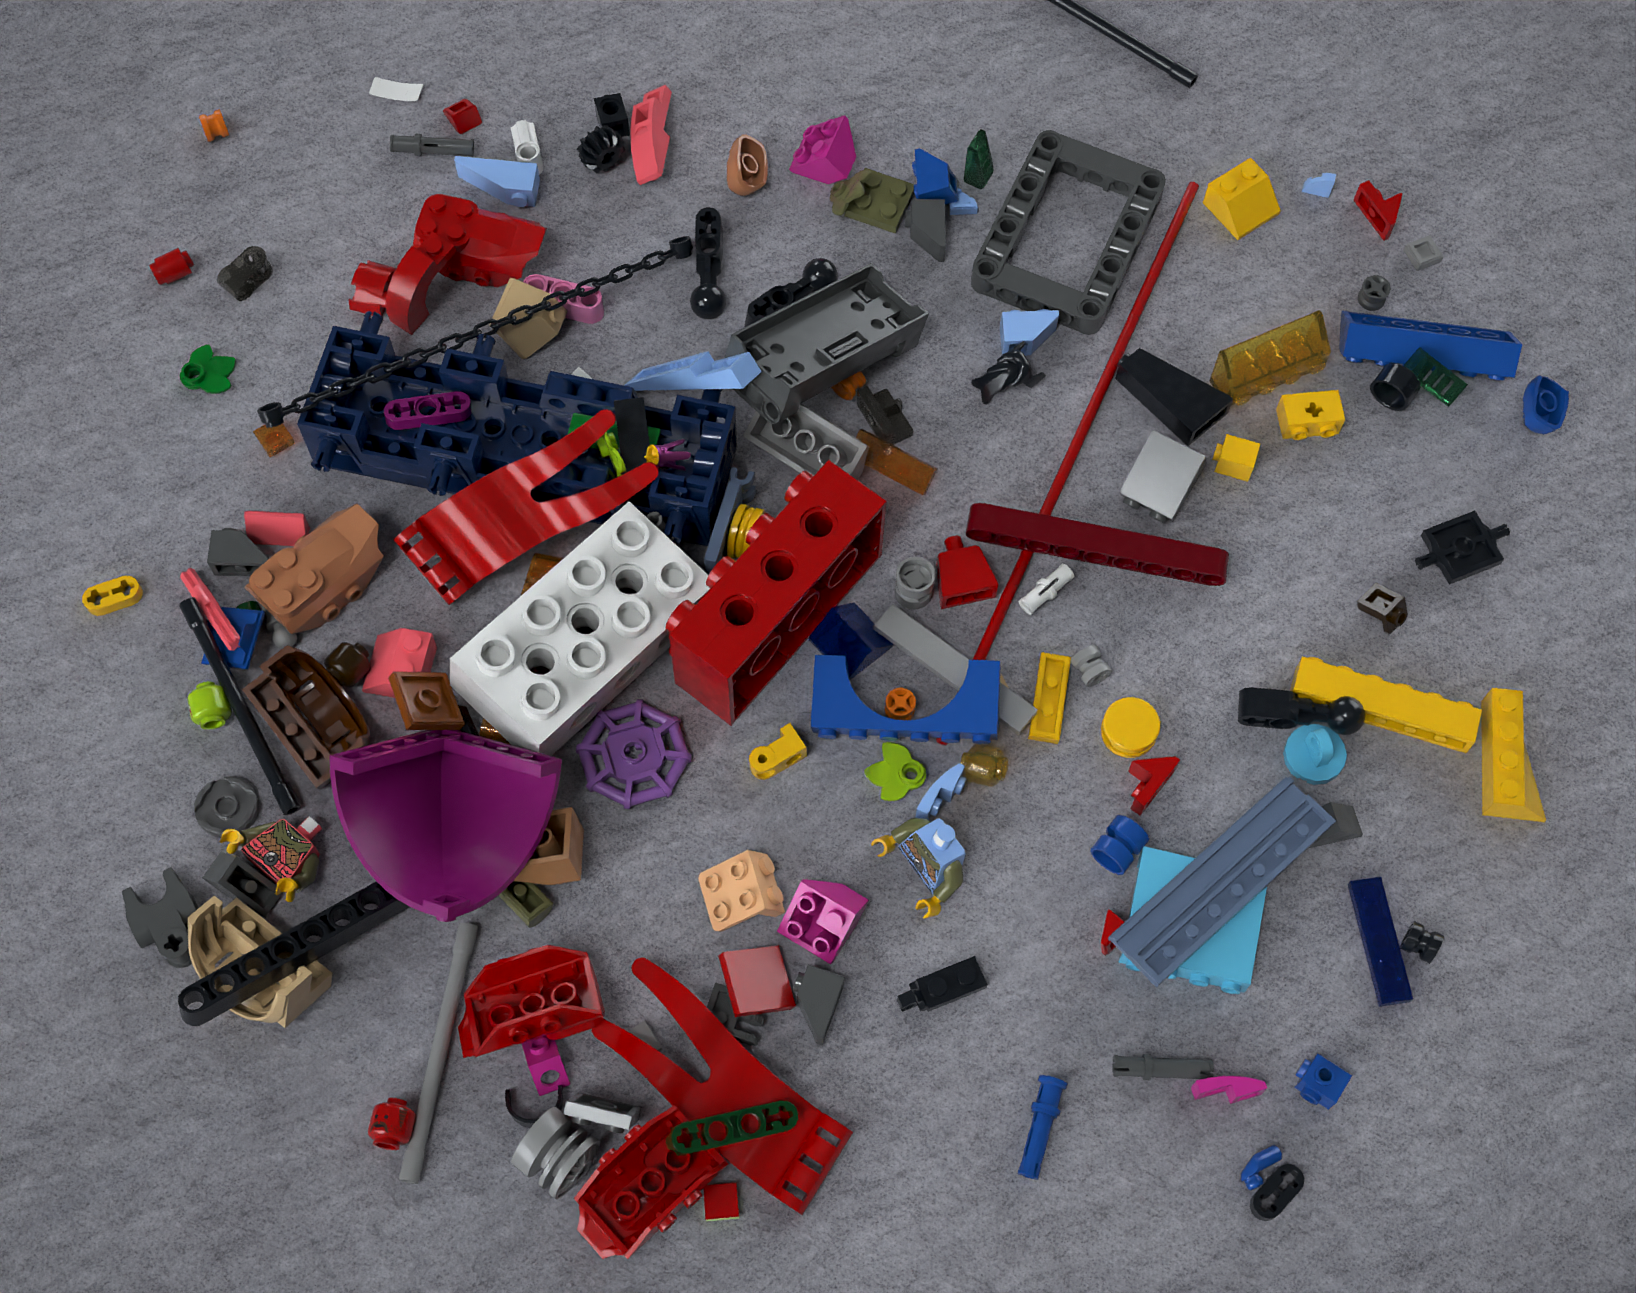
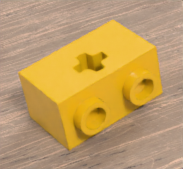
M1339 390L1281 395L1276 408L1282 439L1302 440L1311 436L1332 437L1339 434L1345 422Z

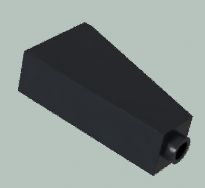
M1141 348L1132 354H1125L1117 364L1118 370L1115 379L1187 446L1229 412L1233 398L1228 394Z

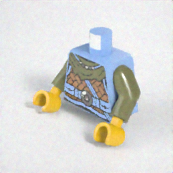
M911 818L892 830V835H884L874 839L871 846L881 842L884 846V851L877 856L882 857L894 851L895 843L900 844L898 848L931 894H934L932 898L919 900L915 908L920 910L928 906V912L923 918L934 917L941 911L940 903H945L962 885V864L966 854L955 838L954 829L946 825L942 819L938 818L930 822L926 818Z

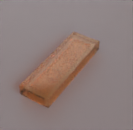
M859 429L856 438L869 446L865 460L866 466L921 495L926 494L937 471L936 467L864 429Z

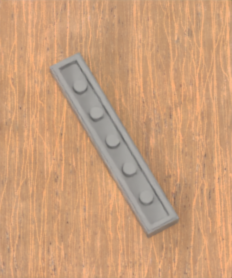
M892 604L875 623L874 630L959 692L967 674L969 659ZM1000 682L999 722L1019 736L1037 714L1038 709Z

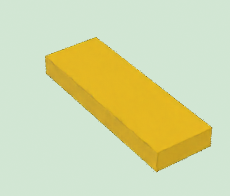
M1041 652L1033 706L1038 711L1030 721L1028 739L1054 744L1059 743L1071 657Z

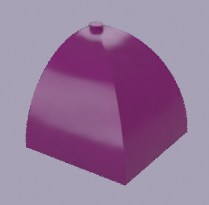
M425 730L330 755V777L335 806L346 837L370 875L388 893L409 907L436 916L438 921L451 922L456 920V917L474 911L493 900L523 870L538 846L550 819L558 791L562 759L458 730Z

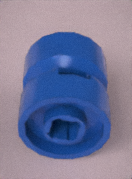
M1117 815L1106 828L1107 835H1101L1090 852L1094 859L1105 869L1114 874L1123 875L1134 861L1132 854L1138 855L1143 846L1148 843L1149 837L1139 824L1126 816Z

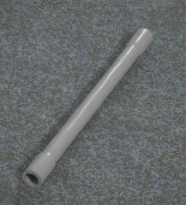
M461 922L458 926L453 947V958L418 1102L414 1126L399 1175V1181L405 1183H419L425 1157L426 1141L466 969L478 927L474 924Z

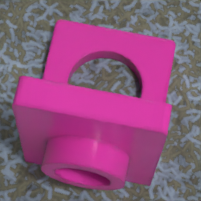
M543 1036L521 1043L539 1096L558 1090V1085H563V1088L570 1085L555 1040ZM548 1070H555L559 1073V1078L555 1082L546 1084L541 1081L543 1073Z

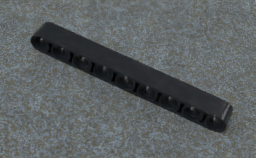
M377 881L187 986L178 996L182 1020L190 1026L205 1024L293 974L299 967L309 965L404 911L409 906L388 893ZM367 904H376L378 906L373 910L364 908ZM341 919L348 920L350 922L345 926H339L335 924L337 921ZM310 936L321 937V939L317 942H309L306 940ZM282 952L292 953V955L286 959H281L277 957V955H279ZM254 968H259L263 970V972H261L258 975L248 974V972ZM223 985L233 986L228 992L217 991ZM193 1002L203 1003L200 1008L195 1010L187 1008Z

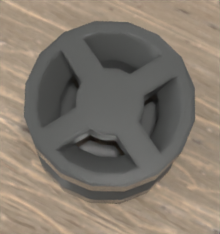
M1379 275L1367 277L1357 296L1360 306L1369 311L1381 309L1390 293V283Z

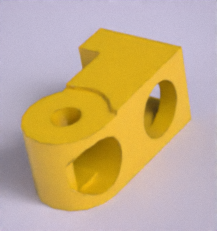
M788 723L780 728L779 739L768 746H759L751 751L749 755L751 773L760 780L769 779L807 757V747L791 723Z

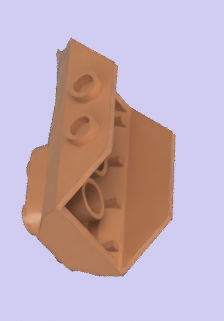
M357 503L347 509L336 511L311 533L299 538L294 547L278 551L256 569L250 576L249 584L244 588L291 634L321 627L326 622L334 620L339 615L340 610L349 602L359 599L370 583L384 557L378 548L377 538L380 525Z

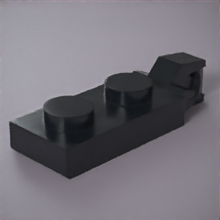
M975 956L916 979V981L909 984L911 990L897 996V1002L902 1012L918 1006L920 1012L925 1010L929 1012L984 990L988 984Z

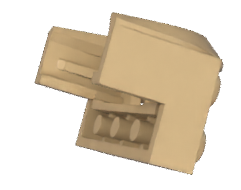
M213 896L187 917L189 955L200 979L242 956L241 954H247L282 933L237 897L222 909L223 902L216 896ZM228 952H233L231 956L215 968V964ZM282 952L279 955H277V957L281 959L289 958L292 955V953ZM316 960L305 967H299L296 972L280 980L279 984H273L229 1010L249 1020L265 1023L278 1022L286 1028L331 987L333 973ZM255 968L248 972L249 975L260 974ZM223 985L217 991L228 992L233 986Z

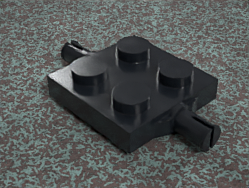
M1474 510L1423 530L1420 536L1429 549V554L1415 558L1416 566L1419 565L1418 569L1422 570L1425 567L1436 564L1450 585L1501 565L1504 558L1497 548L1496 540L1509 536L1510 530L1506 524L1489 529V527L1482 523Z

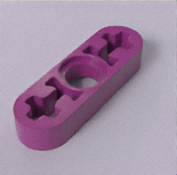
M460 391L396 399L388 402L384 407L386 424L394 430L417 428L421 426V423L439 425L461 422L468 419L472 413L469 396ZM460 404L461 409H455L454 405ZM442 405H445V412L441 410ZM426 406L436 408V411L431 415L420 413V410ZM412 409H414L415 416H411ZM401 412V417H395V413Z

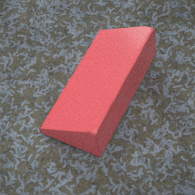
M245 511L244 513L247 537L254 544L295 546L299 538L308 535L310 532V526L306 517L301 513Z

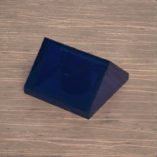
M854 602L832 607L809 636V641L822 655L846 656L850 680L893 647V643L874 630L875 624Z

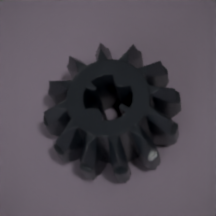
M607 125L601 128L596 126L591 133L587 131L588 135L580 139L581 145L577 148L581 162L596 174L601 170L607 172L609 167H615V163L622 159L621 154L626 150L623 146L622 137L617 131H614L613 128H609Z

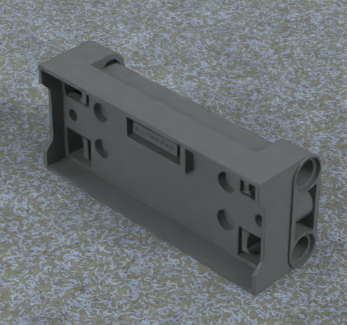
M870 263L731 334L725 358L750 352L762 371L743 389L733 390L771 424H777L797 413L800 404L888 355L898 357L915 348L919 343L929 313L920 305H911L884 281L882 272Z

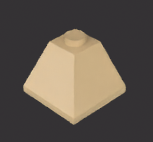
M510 278L492 319L499 320L508 316L511 310L523 305L533 306L538 304L550 293L515 278ZM555 297L547 300L551 303V306L559 303ZM563 306L552 311L544 309L534 313L531 319L518 325L507 324L500 327L497 334L521 359H527L558 335L568 311ZM525 310L513 314L517 317L516 320L528 316V314L524 313Z

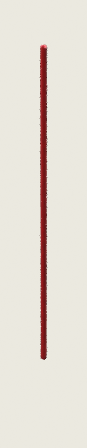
M1189 182L1039 514L1049 516L1052 514L1117 370V364L1127 348L1197 193L1199 185L1196 182ZM1021 551L972 660H986L1034 552ZM936 738V741H937L939 744H941V745H947V744H948V743L942 742V741H941V738Z

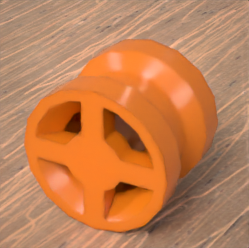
M220 109L215 110L212 115H199L208 142L214 141L215 137L220 135L223 137L230 136Z
M859 371L831 388L841 398L852 400L856 395L857 388H862L865 385L866 378Z
M901 687L891 690L886 696L885 716L895 720H911L914 717L916 705L914 694L910 690Z

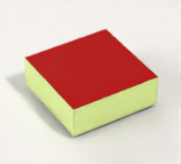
M737 1182L706 1185L703 1188L706 1221L739 1219Z

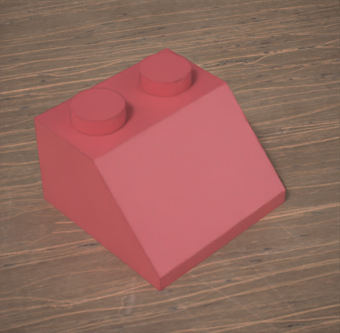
M400 628L377 635L370 660V670L366 674L362 691L364 693L395 698L388 679L393 672H431L437 650L432 633Z

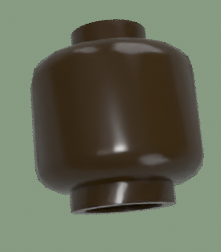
M342 642L324 660L325 668L342 687H353L370 670V663L367 659L369 653L359 643L353 645L348 642Z

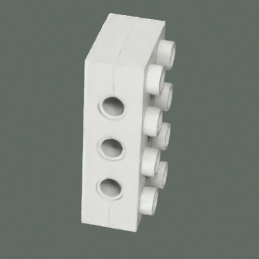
M629 501L450 658V686L511 745L552 756L670 647V632L665 628L670 615L683 601L690 600L696 605L710 590L706 586L708 574ZM629 588L635 590L637 593L625 594L622 593L620 590ZM581 627H589L593 629L594 632L590 634H581L577 632L576 629ZM543 666L548 668L550 672L538 675L530 670Z

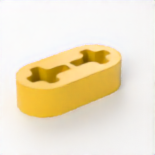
M121 576L88 588L82 596V602L89 613L95 616H102L138 603L142 598L143 590L134 577ZM130 586V594L125 596V587ZM101 596V604L95 606V597Z

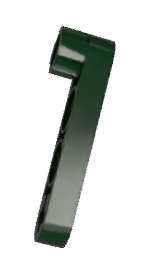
M777 1101L684 1122L671 1128L670 1134L666 1137V1145L668 1150H673L677 1156H682L782 1133L796 1125L798 1111L791 1102ZM778 1107H781L783 1112L789 1113L790 1118L785 1120V1126H782L781 1121L767 1123L770 1130L766 1131L765 1116L779 1113ZM746 1114H752L758 1120V1129L755 1133L749 1134L742 1129L741 1120ZM714 1121H719L725 1125L726 1135L721 1141L713 1140L709 1135V1127ZM698 1124L702 1125L701 1136L706 1144L701 1146V1138L698 1139L697 1132H699ZM681 1130L689 1134L690 1142H688L687 1148H685L683 1143L677 1142V1137L682 1134Z

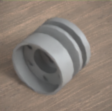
M552 1107L525 1134L512 1156L511 1164L528 1178L535 1176L543 1169L538 1185L542 1189L550 1186L549 1194L557 1200L574 1187L586 1174L599 1149L600 1141L594 1136L586 1139L587 1131L584 1128H580L568 1136L573 1124L571 1118L563 1115V1112L557 1107Z

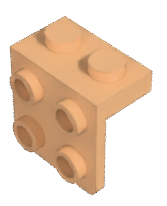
M746 850L699 874L698 879L713 930L722 932L758 914L777 917L785 913L782 903L783 894L777 886L774 877V864L768 857V854Z

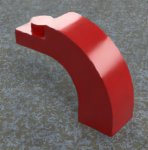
M433 231L417 249L411 246L392 276L387 291L386 312L390 321L410 335H413L430 315L425 300L432 280L456 253L455 245Z

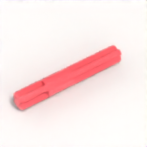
M188 568L186 572H182L180 578L191 596L197 599L204 615L228 650L235 651L237 647H240L238 645L240 636L220 608L211 591L203 583L195 569Z

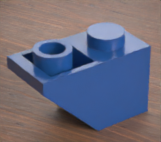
M920 148L914 149L915 161L912 162V168L917 178V184H914L916 198L945 199V205L957 202V180L949 165Z

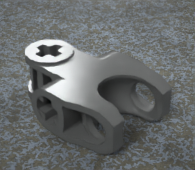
M170 867L163 871L166 892L157 903L143 904L140 897L131 887L123 890L122 895L126 919L139 946L143 949L155 943L159 953L166 958L170 965L175 968H184L192 964L188 950L187 917L198 909V905L176 872Z

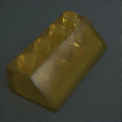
M1318 310L1219 351L1209 382L1214 388L1233 398L1232 406L1234 404L1242 405L1258 394L1266 395L1282 384L1290 385L1306 374H1316L1322 371L1331 353L1322 312Z

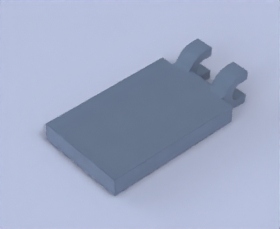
M731 467L730 481H728L704 557L705 572L708 575L714 566L723 557L727 556L728 534L738 506L751 502L755 496L756 486L752 485L755 479V472L749 471L747 477L740 480L737 478V468Z

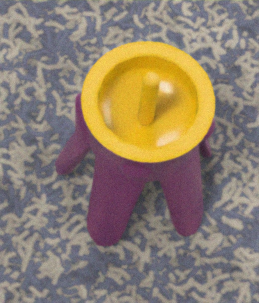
M681 439L664 445H649L644 458H646L647 462H653L658 467L685 471V467L676 465L675 460L689 459L691 454L689 452L670 451L675 446L684 443L685 440Z

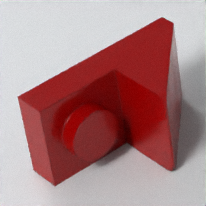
M1368 180L1359 185L1353 201L1383 241L1389 239L1396 223L1403 193L1384 200L1381 192Z
M1173 756L1141 759L1131 762L1128 772L1141 781L1131 794V797L1134 798L1130 808L1139 816L1142 815L1176 771L1180 762L1179 758Z

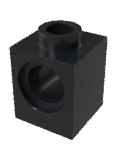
M617 93L594 98L599 127L607 125L609 128L617 131L621 137L629 136L628 117L621 94Z

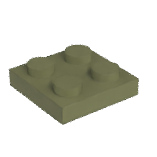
M864 168V170H870L873 173L862 184L865 194L848 203L844 216L896 234L904 217L905 210H907L914 195V184Z

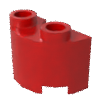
M367 260V264L361 262L351 281V285H355L356 288L353 298L349 299L350 310L364 314L367 311H371V316H373L374 312L382 316L386 309L388 287L396 268Z

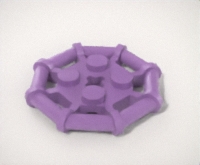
M637 699L634 703L607 711L600 710L596 714V718L582 742L576 746V753L579 754L587 780L586 788L590 792L595 791L623 805L624 809H631V806L661 797L669 798L673 794L672 789L684 768L692 760V755L688 753L681 731V720L677 716L672 717L644 703L643 699ZM634 715L633 721L619 725L613 723V721ZM642 716L661 724V726L657 729L645 726V723L641 722ZM604 727L609 730L608 738L605 742L603 741L602 745H596L595 742ZM666 733H670L675 751L665 750L662 737ZM635 746L636 750H642V753L636 759L625 756V754L629 753V748ZM592 755H602L605 769L600 773H597ZM665 760L674 761L665 779L662 780L658 773L662 770ZM609 777L615 778L619 783L626 784L625 792L604 781ZM652 780L657 785L632 793L633 785Z

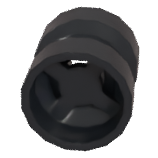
M1413 921L1401 942L1400 949L1408 953L1418 952L1420 959L1430 964L1438 953L1444 936L1436 931L1428 933L1424 925Z

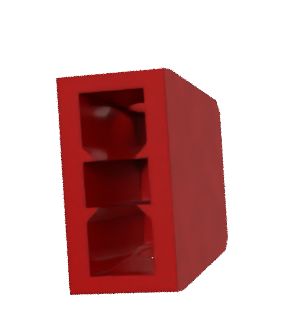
M958 535L945 539L944 544L947 551L938 554L936 564L941 609L996 598L998 582L981 548L977 545L964 547L961 536Z

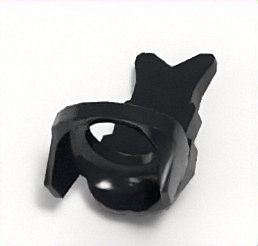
M1022 341L998 358L997 363L988 368L986 374L971 381L974 387L981 390L983 404H989L994 395L998 392L1006 391L1011 386L1016 387L1024 383L1027 387L1032 388L1046 376L1043 372L1032 375L1031 365L1024 353L1021 352V349L1026 344L1025 341Z

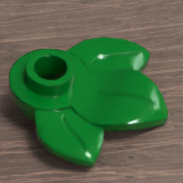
M209 344L201 346L192 352L189 362L182 367L180 380L188 389L201 388L210 394L225 392L232 386L227 377L234 371L236 359L229 356H213V351Z

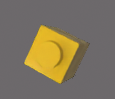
M1226 434L1223 444L1217 443L1212 460L1217 461L1214 472L1248 482L1256 462L1260 443Z

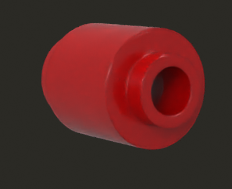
M176 248L155 258V262L149 265L159 285L164 283L169 285L191 274L190 267L194 266V263L187 250L181 252L179 248Z

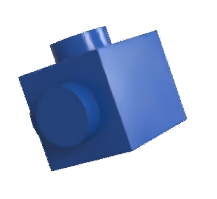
M1317 1054L1311 1061L1306 1058L1304 1059L1295 1074L1300 1079L1294 1088L1301 1091L1300 1095L1306 1101L1315 1105L1319 1103L1329 1110L1337 1103L1352 1075Z

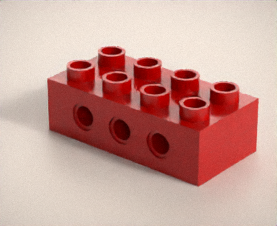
M830 460L814 476L807 471H802L797 475L785 493L784 499L788 502V505L776 518L769 513L761 515L752 525L746 536L745 541L750 545L736 561L729 556L723 557L708 575L706 586L710 590L696 605L690 600L680 603L666 623L665 628L670 632L669 655L672 656L675 684L730 726L882 556L887 501Z

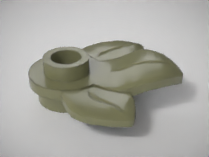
M870 170L859 171L849 180L838 181L833 185L830 191V201L833 203L832 212L835 215H843L848 203L865 194L862 184L873 174Z

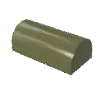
M513 881L498 895L529 928L538 925L544 920L553 907V902L534 883Z

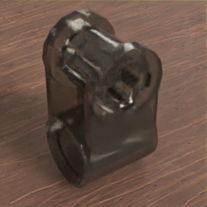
M258 246L246 248L233 262L220 271L217 276V283L238 301L246 300L253 291L272 275V266L267 261L265 251Z

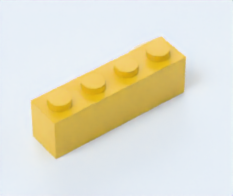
M1491 688L1481 701L1482 815L1545 822V813L1524 742L1523 691Z

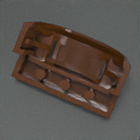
M287 645L259 666L264 673L245 686L242 691L312 784L321 790L331 782L330 755L368 746L370 731L358 707L332 674L307 652ZM308 680H313L309 685L293 695L296 689ZM295 704L299 707V709H300V710L303 712V714L307 717V719L310 721V723H311V724L313 725V727L316 729V731H317L318 734L321 736V738L323 739V741L320 740V738L317 736V734L314 732V730L311 728V726L308 724V722L305 720V718L302 716V714H301V713L299 712V710L296 708Z

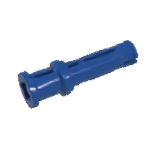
M1039 1075L1038 1078L1041 1084L1036 1102L1031 1104V1112L1034 1115L1017 1173L1034 1180L1039 1179L1053 1120L1057 1119L1060 1115L1058 1106L1061 1094L1068 1085L1063 1080L1046 1075Z

